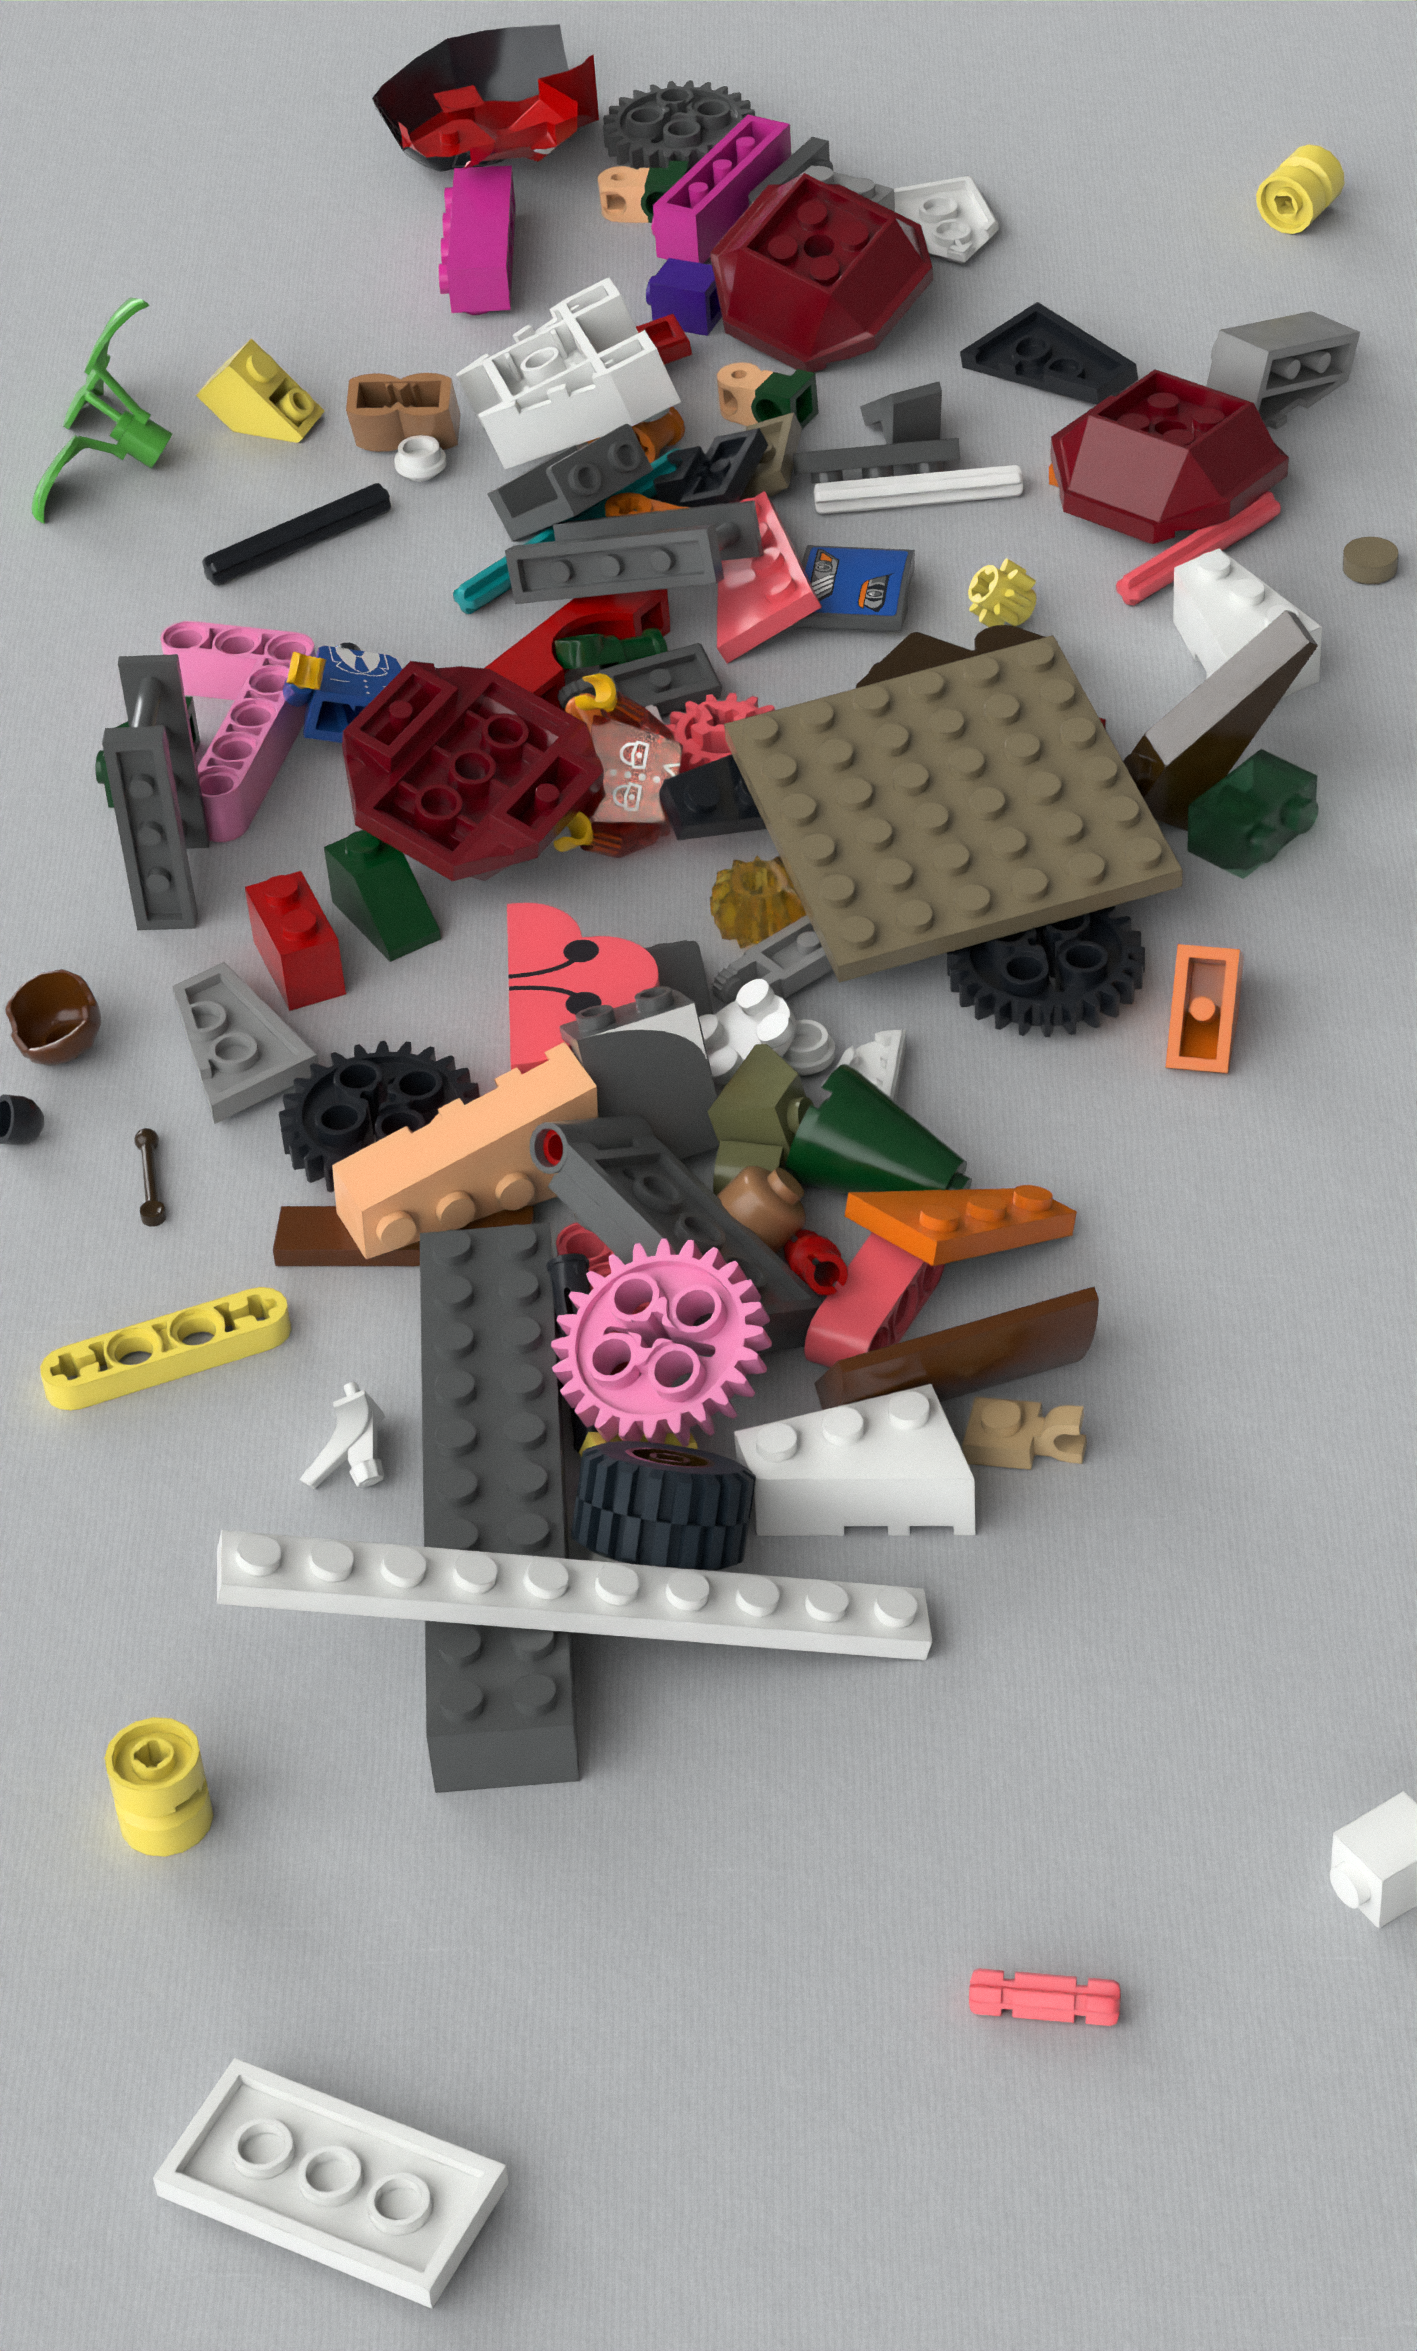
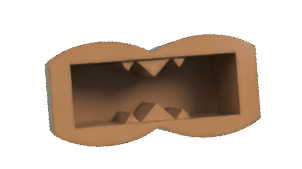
M372 373L360 375L349 380L346 412L356 446L375 452L393 451L398 449L399 444L404 439L416 435L435 438L443 450L458 445L461 413L450 377L437 373H417L399 379L387 374Z

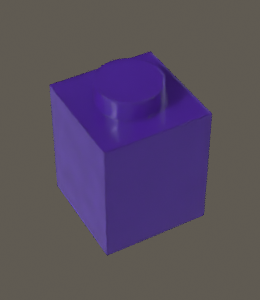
M668 258L658 273L649 279L646 288V302L651 306L652 321L674 314L684 332L708 336L721 319L722 315L712 265Z

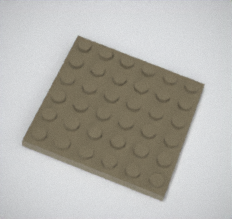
M1054 635L724 724L726 743L839 983L1030 930L1033 927L1037 928L1045 924L1055 923L1182 887L1183 869Z

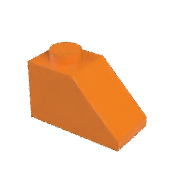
M1177 945L1165 1068L1229 1073L1239 1014L1244 955L1240 949Z

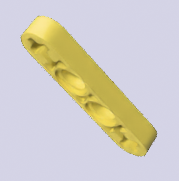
M258 1287L247 1289L63 1346L47 1355L40 1366L46 1399L52 1406L58 1409L70 1411L83 1409L271 1350L285 1342L291 1332L287 1300L281 1292L273 1288ZM261 1317L264 1318V1320H261V1321H257V1319H256V1318H261ZM232 1325L233 1331L226 1332V1327ZM209 1332L214 1335L210 1341L204 1344L187 1345L182 1342L183 1339L192 1333ZM143 1351L152 1354L151 1357L140 1364L126 1365L119 1362L122 1357L132 1352ZM106 1364L107 1370L100 1371V1366ZM75 1375L77 1376L76 1379H72V1380H68V1379H67V1377H70V1376H75Z

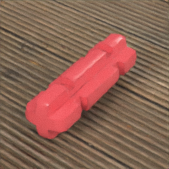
M982 1968L974 1970L971 1976L969 2005L970 2010L977 2015L1001 2017L1002 2009L1013 2010V2018L1074 2023L1075 2015L1086 2016L1085 2024L1103 2026L1115 2025L1119 2018L1121 1990L1119 1983L1115 1980L1088 1978V1985H1078L1077 1977L1017 1971L1015 1972V1979L1004 1978V1970Z

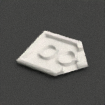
M972 176L894 188L895 212L921 225L929 256L963 264L999 230V223Z

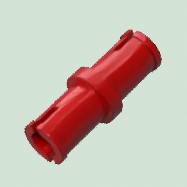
M801 1230L796 1234L798 1240L793 1243L790 1239L783 1248L784 1257L789 1267L817 1294H835L838 1291L832 1285L838 1281L843 1287L848 1277L847 1266L841 1258L840 1251L828 1238L819 1236L811 1230ZM815 1258L819 1261L817 1265L812 1263V1260Z

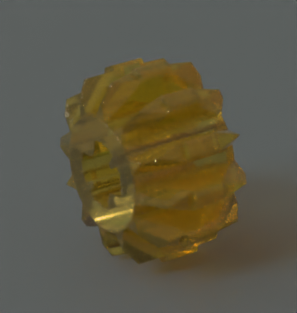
M756 855L754 861L747 863L741 860H733L731 869L717 872L716 882L712 887V896H710L711 915L714 916V924L720 929L722 939H736L740 949L751 944L760 943L807 915L780 856L770 861H765Z

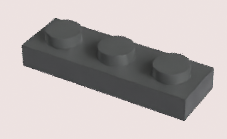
M959 438L793 453L794 474L811 473L812 484L843 481L842 470L862 469V479L894 476L893 466L912 464L913 474L944 472V461L960 459Z

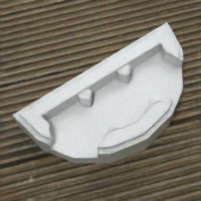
M906 1030L881 1031L875 1033V1041L861 1045L855 1051L853 1046L849 1047L844 1051L837 1068L842 1064L853 1067L896 1102L906 1051Z

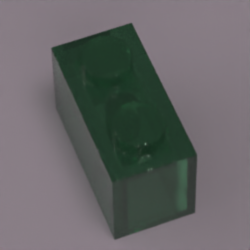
M1260 749L1189 804L1187 851L1242 879L1246 878L1263 863L1270 862L1279 850L1299 834L1306 833L1313 826L1319 811V806L1316 802L1318 776Z

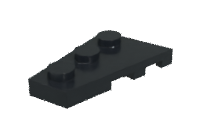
M1039 302L1031 305L960 351L962 367L965 369L1096 405L1110 395L1115 396L1138 381L1136 363Z

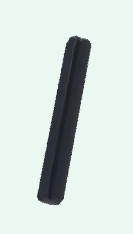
M380 483L367 486L205 556L202 560L204 574L213 585L219 586L389 512L391 509L390 495L387 489H384Z

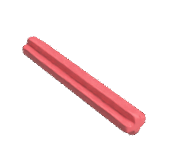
M1267 491L1230 520L1197 530L1124 575L1116 584L1117 593L1122 596L1125 604L1133 606L1174 581V567L1218 548L1223 551L1272 521L1281 512L1280 503L1275 500L1271 491Z

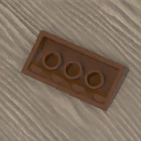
M1095 1286L839 1360L814 1383L822 1410L932 1384L939 1402H943L1079 1362L1090 1349L1096 1330L1099 1298Z

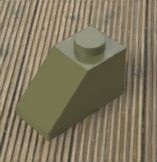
M756 1044L707 1112L719 1144L720 1140L781 1146L784 1150V1159L787 1161L791 1145L802 1119L810 1105L814 1106L810 1098L806 1097L798 1072L767 1044Z

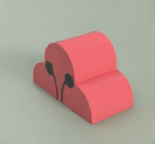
M538 903L507 904L511 1070L517 1067L521 1074H524L547 1062L548 1059L545 1052L565 1042L562 1039L559 1027L576 1021L575 1015L581 1010L598 1005H610L613 1008L635 1002L634 997L637 993L649 988L660 987L657 963L653 956L642 946L618 937H582L578 924L571 916L549 905ZM566 1042V1044L568 1045V1047H569V1048L571 1049V1051L573 1052L572 1047Z

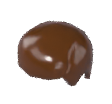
M64 969L42 972L23 983L7 1002L5 1008L12 1028L11 1037L16 1047L25 1058L30 1059L33 1063L46 1066L73 1061L91 1048L102 1023L99 1005L86 981L80 975Z

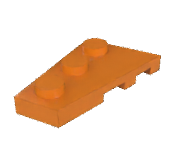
M1020 1185L1015 1188L848 1192L844 1217L924 1262L937 1266L1072 1236L1077 1211L1052 1199L1053 1194L1045 1188L1034 1185Z

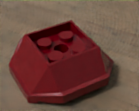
M806 173L785 184H768L710 252L725 333L796 370L800 369L813 373L827 368V363L851 359L876 349L934 280L933 267L920 224L840 184H826Z
M1156 369L1119 395H1110L1051 436L1050 457L1060 489L1059 496L1063 512L1150 544L1174 538L1175 531L1202 529L1230 520L1288 476L1289 457L1272 440L1253 402Z
M410 661L343 730L342 750L355 825L451 881L468 877L486 881L511 865L538 858L603 786L605 770L600 757H597L587 724L490 669L464 666L435 668L434 663Z

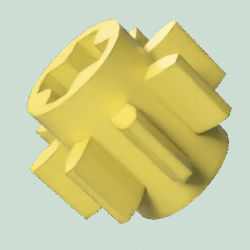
M1009 559L1004 560L1000 569L993 565L984 566L971 580L968 595L973 604L970 606L969 611L979 616V622L988 627L1004 625L1005 622L1016 627L1024 623L1035 608L1036 593L1031 588L1035 585L1036 580L1026 575L1024 568Z

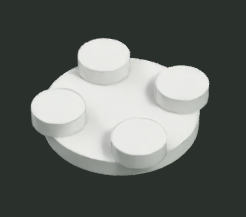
M755 979L746 983L739 990L736 1000L725 1006L716 1015L705 1014L699 1017L713 1081L722 1085H727L756 1044H767L782 1058L790 1047L796 1031V1019L793 1011L781 997L774 995L773 989L763 979Z

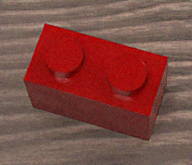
M302 871L274 876L266 881L246 886L245 893L254 944L288 1010L292 1011L346 995L338 938Z

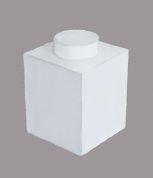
M1404 1791L1333 1833L1330 1870L1331 1884L1338 1897L1348 1907L1358 1908L1378 1929L1417 1906V1803Z

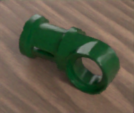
M655 627L643 630L641 636L618 639L614 635L586 634L560 638L554 641L557 662L564 669L599 665L601 670L668 651L667 643L661 631Z

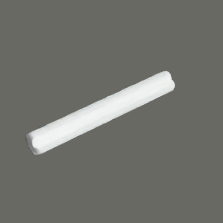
M1009 465L818 483L814 485V505L816 512L823 515L1020 496L1023 491V475L1020 466Z

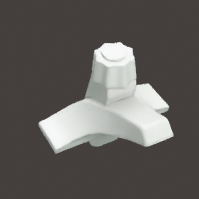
M356 1382L344 1385L346 1397L333 1402L336 1414L334 1433L318 1457L300 1478L303 1484L313 1489L317 1488L347 1459L352 1466L349 1472L357 1487L372 1486L383 1480L384 1471L381 1459H377V1428L385 1418V1415L365 1389L360 1391L359 1385Z

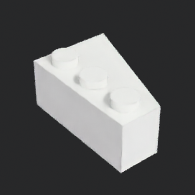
M1219 548L1174 567L1173 623L1194 660L1201 661L1207 672V678L1285 610H1288L1297 615L1318 644V647L1282 698L1319 682L1322 626Z
M932 1384L734 1431L736 1462L756 1475L750 1519L757 1536H844L845 1526H888V1536H910V1526H953L954 1535H976L974 1476Z

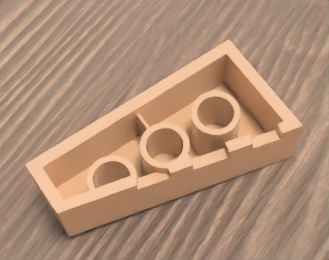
M566 1042L546 1051L545 1055L548 1061L530 1071L521 1074L516 1067L495 1078L496 1089L464 1105L461 1099L458 1098L437 1109L439 1114L434 1117L430 1124L413 1132L405 1126L332 1165L337 1214L365 1259L420 1241V1233L460 1229L472 1221L505 1209L517 1210L524 1206H531L558 1197L548 1187L555 1174L543 1173L532 1161L530 1155L532 1132L538 1125L544 1122L598 1117L597 1085Z

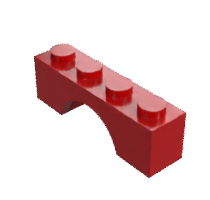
M659 589L573 598L484 669H490L565 711L558 701L557 694H559L558 691L562 689V686H565L564 675L571 669H564L557 662L554 641L560 638L586 634L614 635L618 639L641 636L643 630L654 627L659 629L664 637L671 631L668 590Z

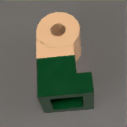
M669 161L668 168H639V170L631 167L617 166L604 170L598 176L602 216L612 222L652 223L654 216L653 205L689 171V161Z
M744 362L726 365L717 373L720 413L724 419L749 426L794 412L803 430L819 413L816 373L797 369L789 376L768 370L761 371L756 365Z

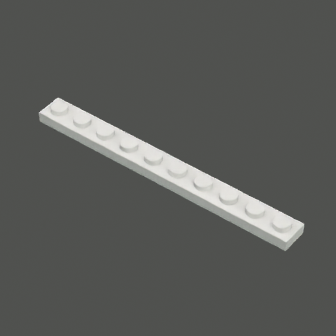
M221 1530L217 1548V1604L913 1660H926L932 1644L924 1588Z

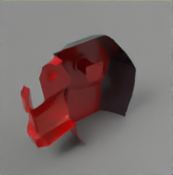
M560 24L508 27L447 38L416 57L385 82L372 98L376 110L404 154L425 167L440 172L454 170V168H463L461 170L470 167H484L511 158H527L539 162L577 131V128L599 120L594 54L589 56L581 65L569 70Z

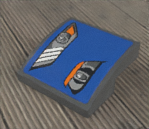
M807 545L802 566L822 607L793 624V627L880 631L902 630L908 611V588L915 570V550Z

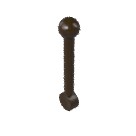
M143 1128L136 1133L134 1143L141 1150L146 1201L141 1205L139 1211L142 1223L149 1227L161 1225L166 1220L164 1204L158 1201L154 1149L158 1146L159 1137L154 1130Z

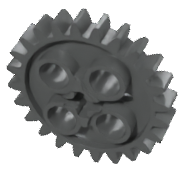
M692 80L687 81L683 87L677 86L673 81H669L667 88L660 89L652 84L650 85V92L645 93L633 90V99L620 97L619 106L609 107V115H604L603 117L604 147L608 148L609 157L617 156L618 165L630 163V167L636 170L643 167L668 168L669 161H689L690 170L747 115L755 116V110L751 109L749 100H741L740 92L728 95L727 86L712 90L711 82H707L701 87H694Z

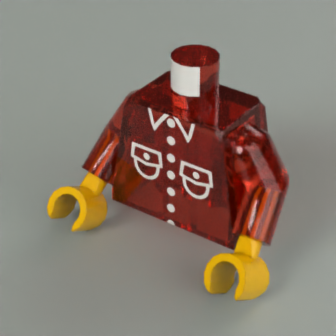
M599 673L582 677L585 682H589L594 686L596 691L595 699L587 695L575 696V705L584 711L601 709L602 716H593L591 737L597 757H600L605 770L603 786L567 825L571 837H562L553 841L555 849L560 852L569 851L580 846L582 850L613 858H622L654 845L660 836L670 835L672 826L658 793L665 779L681 774L683 745L676 741L673 731L650 711L621 692L616 691L613 680L609 676Z

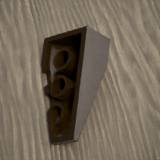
M1285 610L1145 732L1131 754L1124 759L1123 762L1155 820L1186 831L1190 829L1314 653L1318 644L1295 613Z

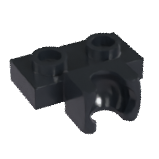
M760 428L715 437L706 454L701 446L673 451L667 455V460L676 470L656 477L653 480L655 491L661 502L680 507L691 508L739 502L768 447V443Z

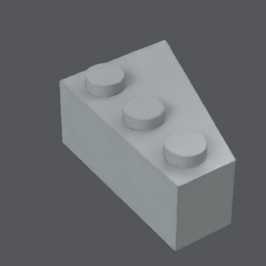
M1313 311L1221 329L1212 347V363L1206 387L1253 402L1265 426L1277 430L1287 423V416L1285 414L1300 405L1308 409L1348 381L1360 331Z

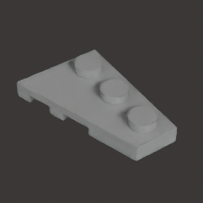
M225 962L172 986L176 1007L214 1124L294 1086L293 1080L295 1078H310V1065L313 1063L319 1064L317 1053Z

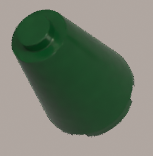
M842 1064L836 1068L821 1087L832 1094L819 1108L810 1105L796 1132L787 1158L786 1167L793 1170L790 1174L799 1184L848 1196V1192L970 1189L972 1178L965 1175L967 1161L862 1073L847 1064Z

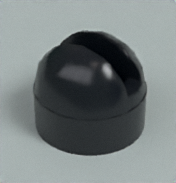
M1 1095L0 1144H28L39 1137L44 1128V1115L36 1103L24 1096Z

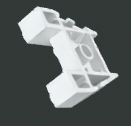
M610 277L564 299L552 307L550 312L553 319L536 331L530 325L520 329L513 334L516 344L492 356L484 354L456 374L482 428H485L504 469L602 437L624 424H629L632 427L642 421L652 422L658 420L668 413L670 407L681 402L657 348L645 330L638 333L626 304Z

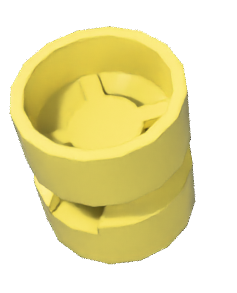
M1308 144L1297 148L1259 185L1256 201L1262 218L1270 227L1281 233L1295 234L1302 232L1341 194L1345 182L1344 171L1340 162L1330 151L1321 146Z
M148 1718L135 1721L120 1730L109 1742L104 1759L122 1837L132 1849L145 1855L166 1857L185 1852L198 1844L208 1833L214 1816L197 1736L187 1725L172 1718Z

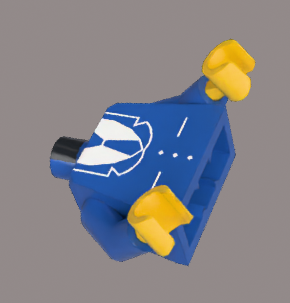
M350 642L341 643L335 647H319L316 657L293 652L288 677L283 685V696L292 706L301 707L305 705L304 738L342 743L343 730L395 678L402 668L396 658L386 654L361 651L356 644Z

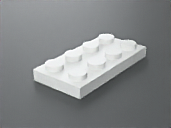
M236 2058L230 2063L153 2177L157 2196L431 2309L435 2306L509 2184L505 2164Z

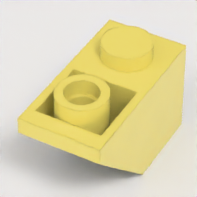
M252 338L218 368L196 395L233 432L294 443L300 442L325 412Z

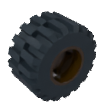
M616 1441L586 1448L582 1453L571 1537L580 1545L598 1555L629 1564L708 1571L735 1566L744 1561L756 1475L730 1458L676 1445Z

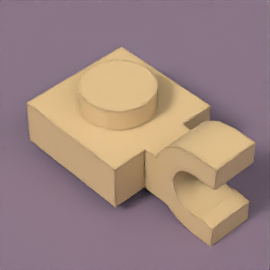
M975 1397L962 1443L964 1457L967 1463L971 1465L1028 1470L1032 1468L1035 1455L1051 1456L1059 1461L1082 1464L1087 1446L1086 1435L1080 1434L1084 1419V1406H1058L1051 1409L1046 1417H1043L1042 1402Z

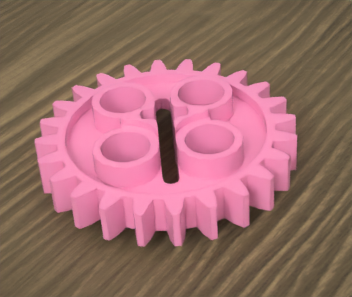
M667 1238L661 1239L656 1256L650 1257L640 1243L635 1244L633 1262L626 1265L617 1256L612 1254L609 1256V1265L612 1273L606 1278L593 1271H589L586 1274L594 1288L589 1295L581 1292H571L568 1295L578 1309L577 1314H565L557 1317L556 1321L565 1334L568 1335L551 1342V1347L560 1360H562L552 1367L554 1374L561 1384L565 1385L560 1390L561 1394L571 1408H576L574 1411L587 1428L594 1425L602 1438L607 1442L619 1433L622 1441L640 1442L643 1434H645L648 1442L664 1444L666 1434L674 1433L681 1445L685 1447L689 1445L690 1427L697 1424L709 1436L713 1435L715 1431L711 1418L712 1415L719 1411L732 1419L737 1416L736 1410L730 1402L734 1394L752 1398L755 1395V1391L745 1378L746 1374L766 1373L767 1367L760 1355L756 1353L772 1346V1341L762 1327L770 1322V1318L761 1302H758L762 1298L752 1280H746L747 1277L736 1261L727 1264L719 1250L715 1247L706 1252L702 1257V1253L694 1240H688L682 1247L679 1255H676ZM651 1302L642 1312L631 1315L640 1304ZM713 1313L711 1318L704 1324L693 1326L694 1322L701 1316ZM612 1331H618V1332H623V1333H610V1332H612ZM699 1355H713V1356H711V1357H704V1356H699ZM629 1362L623 1371L610 1375L611 1371L618 1364ZM687 1373H692L689 1380L683 1385L671 1387L677 1378Z

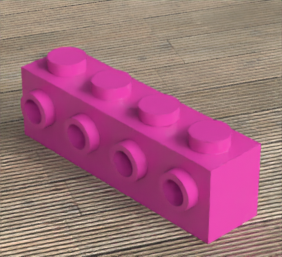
M747 115L653 205L654 216L651 229L652 234L655 236L658 258L666 260L673 258L704 263L710 257L711 250L748 209L749 193L791 156L790 124Z
M512 165L470 167L461 170L463 168H454L453 187L445 188L444 190L446 213H443L442 216L444 238H441L440 243L442 264H439L440 293L449 294L451 313L466 312L470 315H482L489 311L511 310L516 217Z

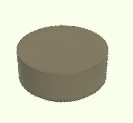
M1380 537L1354 539L1344 547L1343 572L1353 581L1362 584L1386 582L1397 573L1398 549L1395 544Z

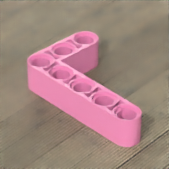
M197 621L175 623L162 632L160 640L163 655L178 654L185 695L235 700L197 768L210 841L227 842L235 840L248 830L304 724L305 705L296 707L289 704L283 696V685L288 677L293 652L316 657L314 642L306 634Z

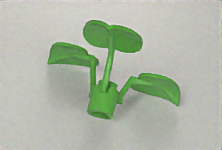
M130 297L114 312L107 322L88 359L84 371L88 375L86 384L75 394L63 423V427L69 429L80 409L89 402L117 422L109 436L118 442L115 445L77 436L76 434L69 440L41 477L33 496L32 514L36 520L45 524V503L54 481L62 467L81 450L90 448L111 453L121 460L124 459L126 454H129L144 465L152 468L173 434L149 419L151 414L140 408L106 370L111 358L107 352L114 333L131 316L150 306L142 299ZM104 382L132 413L125 410L121 414L98 397L104 395Z

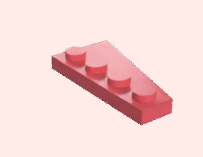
M765 491L754 498H746L739 501L755 500L764 554L760 557L721 561L724 579L718 582L717 649L727 664L822 607L775 506Z

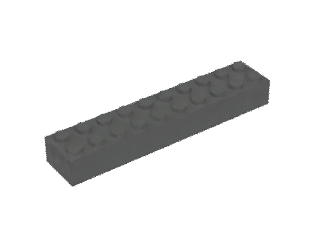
M550 1223L420 1233L424 1547L569 1559L562 1396L559 1379L552 1369L554 1365L560 1362V1358L551 1347V1342L559 1339L556 1326L550 1275L546 1267L548 1261L554 1258ZM425 1621L426 1738L435 1793L580 1781L573 1632Z

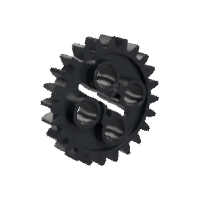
M1116 906L1045 924L1037 928L1033 927L1030 930L947 952V974L950 976L951 992L959 993L960 1006L970 1007L975 1005V1019L977 1020L985 1019L994 1014L995 1029L998 1030L1003 1029L1011 1022L1018 1023V1031L1021 1036L1026 1035L1032 1026H1040L1043 1035L1050 1037L1054 1026L1061 1025L1070 1035L1076 1034V1022L1084 1021L1093 1028H1098L1100 1013L1117 1018L1119 1016V1003L1133 1004L1134 990L1142 989L1143 973L1145 972V947L1141 946V932L1131 930V918L1129 916L1116 918ZM1037 933L1042 941L1043 947L1041 945H1037ZM1049 976L1055 978V990L1051 985Z
M380 1041L375 1053H367L360 1044L355 1045L354 1057L349 1059L333 1052L331 1053V1067L327 1068L319 1064H311L312 1079L295 1078L293 1080L295 1093L284 1094L283 1096L285 1110L279 1112L284 1152L291 1155L294 1170L305 1168L309 1183L325 1177L327 1191L332 1193L335 1191L333 1164L405 1126L413 1132L430 1124L434 1117L439 1114L437 1109L458 1098L461 1099L464 1105L479 1098L478 1083H471L468 1068L456 1070L455 1058L452 1055L436 1061L435 1048L431 1046L424 1049L418 1055L412 1053L411 1042L407 1041L397 1052H389L386 1041Z

